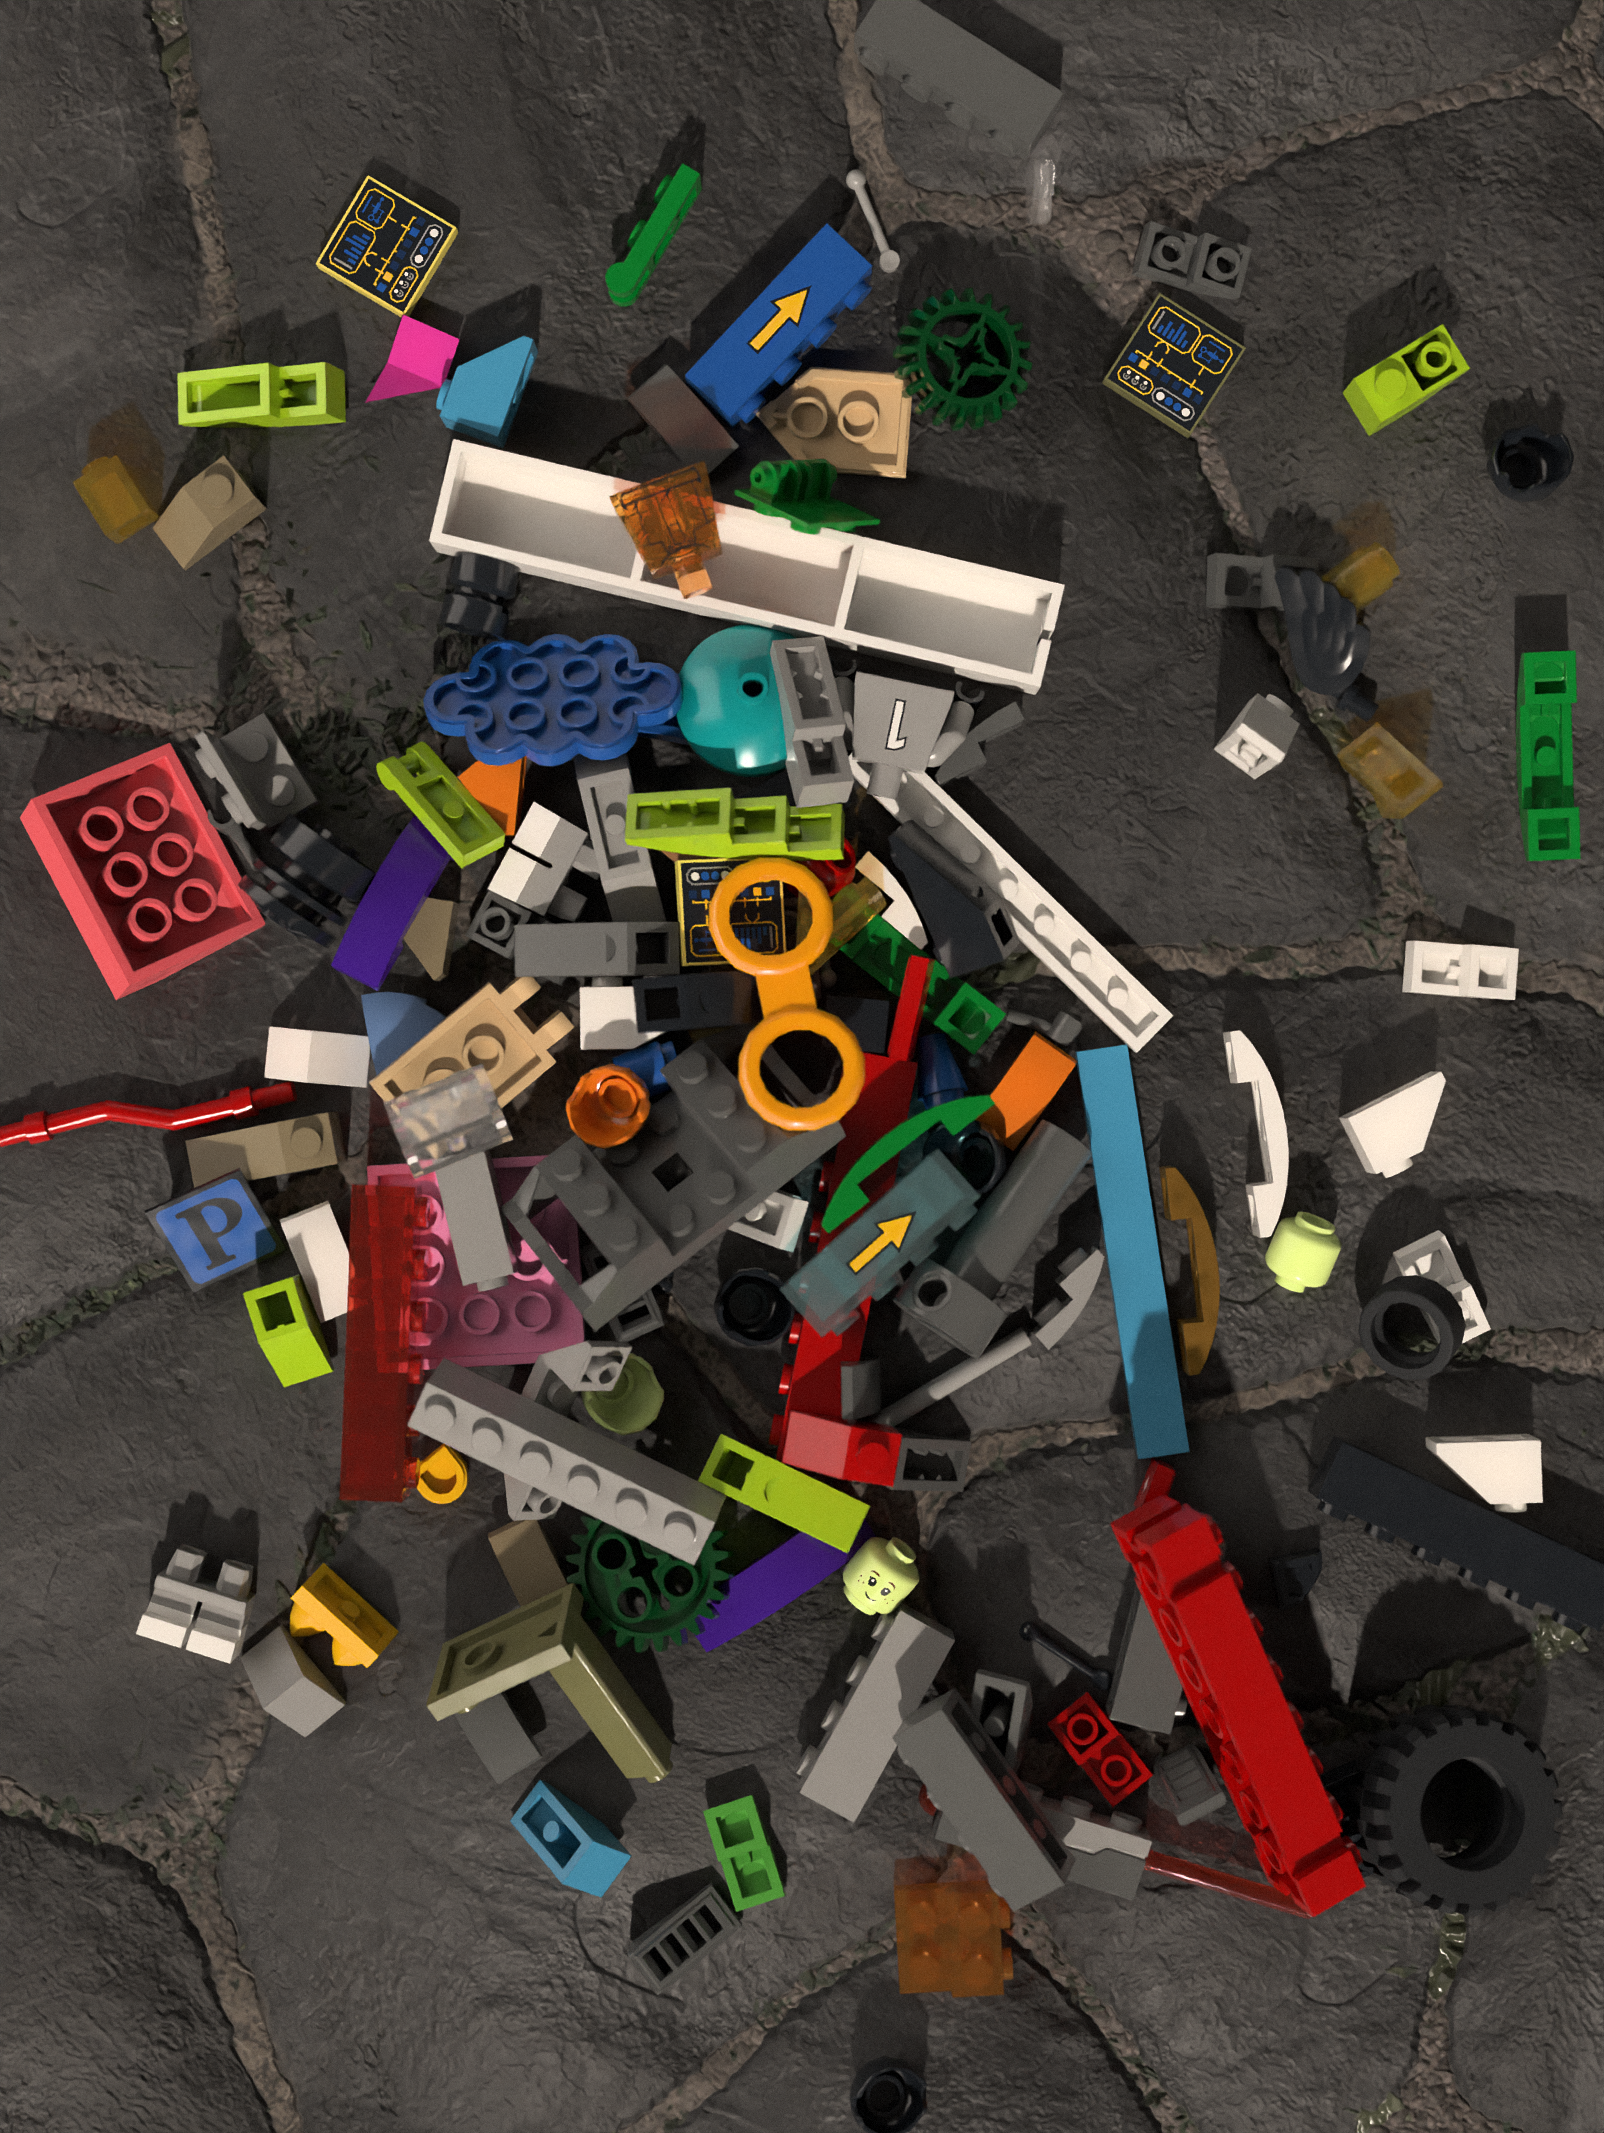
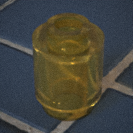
M1374 542L1369 547L1360 546L1322 577L1324 581H1332L1336 584L1343 596H1349L1355 601L1358 614L1393 587L1392 580L1400 575V571L1389 552L1382 545Z

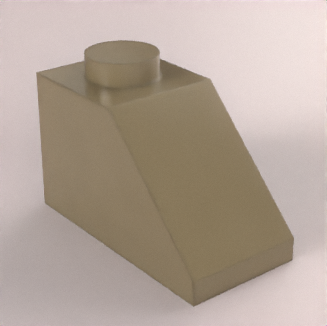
M223 455L180 489L154 525L153 530L186 571L266 510V507L238 470Z

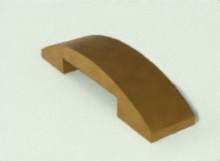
M1163 1166L1159 1167L1165 1218L1169 1220L1186 1219L1197 1317L1177 1319L1182 1370L1189 1376L1198 1375L1207 1360L1218 1320L1220 1282L1216 1249L1206 1216L1193 1190L1176 1167Z

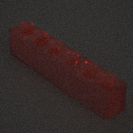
M364 1182L352 1184L340 1500L403 1502L410 1495V1488L417 1489L419 1485L420 1458L412 1457V1437H419L421 1432L407 1425L416 1407L414 1405L415 1384H422L424 1376V1354L416 1353L417 1332H424L426 1324V1302L418 1301L419 1280H426L428 1273V1250L420 1249L421 1228H428L430 1198L422 1196V1185Z

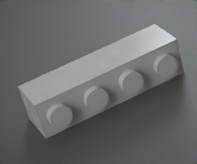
M902 1602L894 1612L881 1614L871 1633V1637L877 1640L868 1658L859 1655L846 1678V1683L852 1685L843 1703L837 1700L833 1701L821 1724V1728L827 1732L818 1748L812 1745L808 1746L796 1769V1773L802 1776L799 1793L853 1823L856 1821L897 1747L892 1739L906 1716L918 1709L955 1642L952 1630Z

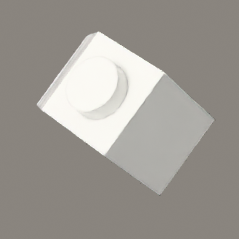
M1441 1071L1428 1072L1339 1117L1367 1173L1378 1174L1382 1172L1384 1177L1388 1178L1413 1165L1410 1157L1424 1149L1446 1082Z
M1529 1434L1425 1437L1426 1448L1478 1497L1489 1504H1495V1511L1523 1512L1527 1510V1503H1543L1541 1440Z

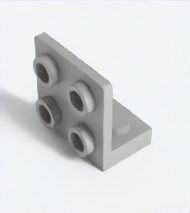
M260 714L220 739L205 730L194 735L201 746L199 750L195 751V755L206 774L211 779L216 777L226 788L228 793L222 796V800L238 824L243 822L247 828L252 827L268 834L281 825L288 813L297 817L320 803L267 714Z

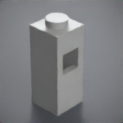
M490 1150L433 1163L463 1286L476 1283L478 1292L509 1285L507 1275L519 1271L507 1217L500 1209L503 1206V1201Z

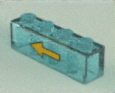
M935 1148L780 1286V1291L821 1337H824L830 1330L838 1336L860 1317L855 1308L868 1296L871 1295L875 1301H878L900 1281L894 1274L909 1260L917 1266L939 1246L934 1238L949 1225L956 1231L970 1220L978 1211L973 1203L980 1198V1195L939 1149Z

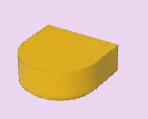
M444 1443L405 1474L423 1497L437 1504H446L456 1500L465 1491L469 1482V1469L466 1462L454 1448Z

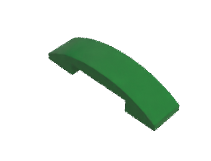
M1576 650L1521 653L1516 710V765L1519 813L1526 861L1581 859L1579 807H1574L1572 703H1577Z
M847 889L842 890L832 901L833 931L828 942L900 999L908 958L911 955L932 957L919 949L909 939L888 924L883 917ZM935 960L923 1017L975 1055L1006 1016V1013L966 982L964 983L956 976L950 978L946 968Z
M977 1095L937 1104L916 1113L883 1134L854 1162L835 1189L821 1221V1225L826 1232H831L870 1201L858 1186L860 1181L939 1120L952 1136L956 1135L995 1104L989 1095Z

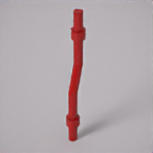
M289 1081L256 1090L252 1086L231 1090L228 1097L175 1110L111 1100L49 1114L44 1110L24 1115L23 1121L0 1126V1147L29 1141L33 1145L53 1140L54 1134L105 1121L179 1130L235 1116L237 1120L259 1115L260 1109L297 1101V1093L294 1083Z

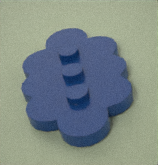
M552 634L538 639L529 647L514 640L495 641L480 648L472 657L469 672L445 675L434 681L426 690L423 702L428 722L434 730L449 736H466L469 751L480 762L487 765L501 766L514 763L526 756L539 765L555 766L567 762L578 753L589 759L608 760L628 752L636 742L639 727L662 724L676 715L682 706L683 692L680 678L672 668L661 663H639L636 647L630 640L622 636L604 634L594 636L583 643H579L567 635Z

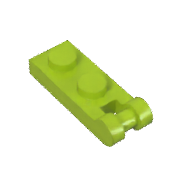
M422 741L407 748L406 755L398 759L391 756L377 763V774L382 784L388 790H394L461 868L504 846L506 835L504 831L425 742ZM415 773L419 775L415 778L412 776Z

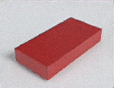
M911 955L908 958L887 1052L889 1058L902 1061L913 1060L935 959L919 955Z

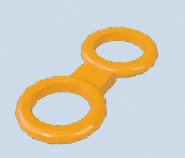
M759 857L736 866L718 884L709 904V931L717 950L736 969L756 977L764 1020L748 1034L739 1055V1083L748 1104L766 1121L787 1130H816L838 1121L856 1103L865 1082V1056L856 1035L837 1016L819 1010L816 1006L808 966L824 952L833 931V904L824 883L804 865L784 857ZM762 880H780L795 886L807 898L813 912V923L807 937L795 949L780 955H761L747 949L735 937L730 926V910L736 897L748 886ZM792 1030H811L826 1036L838 1048L844 1062V1076L838 1090L826 1102L811 1108H793L778 1102L765 1089L760 1077V1061L766 1047L778 1036Z

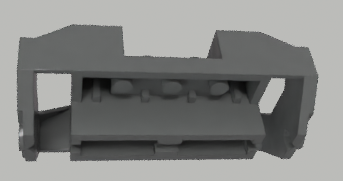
M754 1024L737 1025L736 1027L703 1037L660 1069L672 1091L650 1107L649 1115L643 1128L633 1138L621 1145L607 1149L596 1148L593 1152H590L577 1135H574L535 1165L514 1197L500 1207L594 1331L602 1327L846 1137L839 1121L816 1130L785 1129L781 1131L777 1125L766 1121L748 1104L740 1083L727 1068L739 1059L748 1034L756 1027ZM771 1044L768 1045L760 1065L794 1108H811L823 1103L819 1097L811 1093L787 1066ZM556 1199L562 1202L610 1264L582 1285L578 1284L530 1222V1219Z

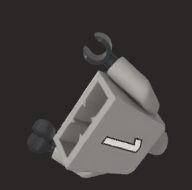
M829 658L846 721L843 733L846 750L852 751V760L872 764L866 794L897 800L903 770L924 774L926 767L941 766L965 741L973 717L978 712L985 696L984 689L980 688L976 698L965 697L961 693V687L964 682L961 680L956 683L953 691L858 672V662L855 658H852L851 669L841 672L834 668V658Z

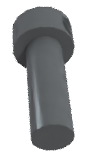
M1041 1120L943 1264L940 1266L932 1260L922 1257L893 1298V1301L938 1336L968 1355L978 1359L1008 1316L1004 1310L993 1302V1299L1092 1156L1091 1151L1066 1131L1048 1121Z

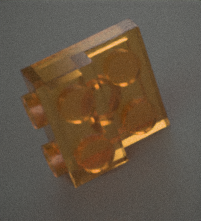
M988 1880L893 1885L900 1994L951 1991L952 1998L1004 1995L1003 1980H1013V1960L1011 1947L1001 1948L1000 1929L1010 1928V1907L1004 1897L998 1896L993 1891Z

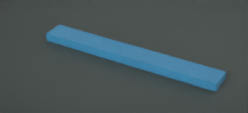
M1128 1045L1075 1052L1089 1148L1092 1153L1091 1162L1136 1457L1138 1459H1146L1190 1452Z

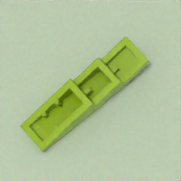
M731 788L627 794L625 842L627 845L680 854L754 860L759 857H784L791 861L844 860L845 813L842 804L796 808V806L790 807L787 796L735 799Z

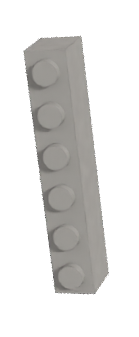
M443 1358L427 1381L407 1425L692 1565L695 1564L726 1498V1495L445 1358Z

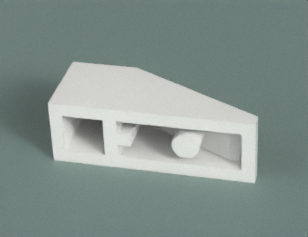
M1257 693L1249 700L1214 750L1249 776L1256 779L1281 762L1289 749L1299 723L1290 717L1293 710L1285 702L1271 694L1264 698Z

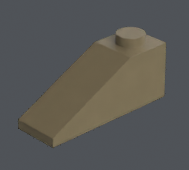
M338 1112L316 1114L185 1141L194 1188L239 1167L247 1181L348 1162Z

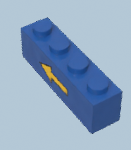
M826 223L685 374L687 387L731 429L741 419L745 423L750 422L766 404L767 400L763 395L773 384L778 382L781 386L784 385L798 371L802 364L798 358L811 344L816 348L820 347L831 336L837 327L833 320L847 306L852 311L868 296L872 290V286L869 284L872 277V265Z

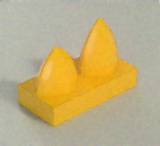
M325 1563L291 1597L294 1601L290 1613L291 1637L311 1636L326 1630L333 1637L332 1656L334 1665L356 1666L363 1664L368 1668L399 1633L393 1625Z

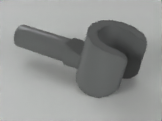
M209 810V822L221 833L231 837L253 871L257 868L253 862L257 857L260 858V856L247 838V834L243 829L244 823L238 824L232 817L228 823L221 824L216 814Z
M1010 1009L1007 1017L1008 1022L1036 1030L1038 1033L1045 1034L1048 1038L1062 1046L1072 1044L1082 1030L1079 1021L1062 1011H1059L1052 1024L1044 1019Z

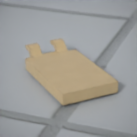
M516 977L500 993L488 982L369 1081V1084L436 1162H439L556 1063L547 1050L569 1033L574 1026L559 1009L544 1020L538 1028L525 1014L520 1005L541 988L533 977Z

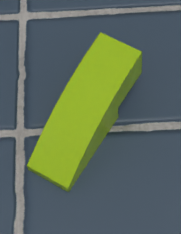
M268 362L177 373L178 422L181 426L252 428L346 422L345 371L327 362L278 367Z

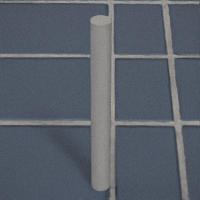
M1020 1327L985 1348L978 1359L971 1356L864 1421L887 1424L894 1427L1029 1347L1032 1343L1023 1328Z

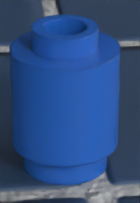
M656 1040L612 1057L614 1065L630 1068L645 1082L650 1093L649 1098L672 1090L660 1069L679 1055L672 1040L663 1044Z

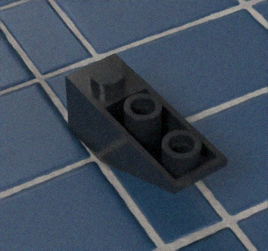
M911 819L904 822L888 837L892 860L906 877L911 889L912 904L917 914L924 918L932 936L933 952L937 960L945 965L950 978L1004 961L1020 944L1001 897L914 820Z
M743 971L686 974L632 980L637 1033L639 1034L754 1024L764 1020L756 977Z

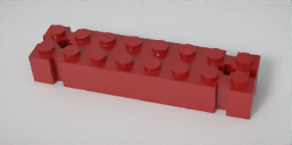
M1162 1494L1111 1522L1110 1525L1124 1557L1132 1564L1136 1573L1135 1582L1242 1824L1253 1838L1256 1845L1253 1849L1268 1883L1285 1896L1291 1894L1295 1904L1312 1917L1317 1916L1366 1887L1358 1866L1363 1864L1361 1854L1348 1836L1345 1835L1341 1838L1340 1833L1343 1831L1338 1822L1343 1819L1341 1808L1332 1794L1324 1790L1319 1775L1323 1774L1321 1762L1315 1752L1308 1745L1304 1744L1299 1732L1303 1728V1721L1295 1706L1289 1700H1285L1279 1686L1283 1682V1675L1275 1660L1269 1654H1265L1259 1638L1263 1636L1260 1622L1248 1607L1245 1608L1239 1595V1591L1243 1589L1240 1576L1230 1562L1225 1561L1221 1563L1218 1556L1222 1554L1218 1545L1223 1542V1539L1214 1520L1208 1514L1203 1515L1193 1510L1187 1503L1181 1505L1180 1502Z

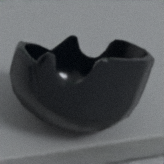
M1532 423L1519 428L1505 430L1492 443L1487 459V473L1497 489L1512 500L1518 502L1543 500L1552 494L1571 474L1574 454L1568 438L1563 433L1550 435L1543 432L1537 423Z
M978 1120L972 1121L954 1136L942 1124L931 1131L923 1145V1169L931 1184L939 1191L954 1193L962 1197L981 1196L982 1193L990 1192L997 1186L1006 1170L1005 1144L993 1127Z
M759 1267L738 1269L722 1281L713 1306L716 1320L722 1331L730 1339L746 1346L775 1343L790 1330L796 1313V1303L791 1299L784 1280L776 1274Z
M883 2056L871 2060L856 2073L851 2084L849 2094L851 2113L857 2125L862 2127L867 2133H907L914 2128L928 2109L926 2086L928 2084L923 2076L904 2059Z

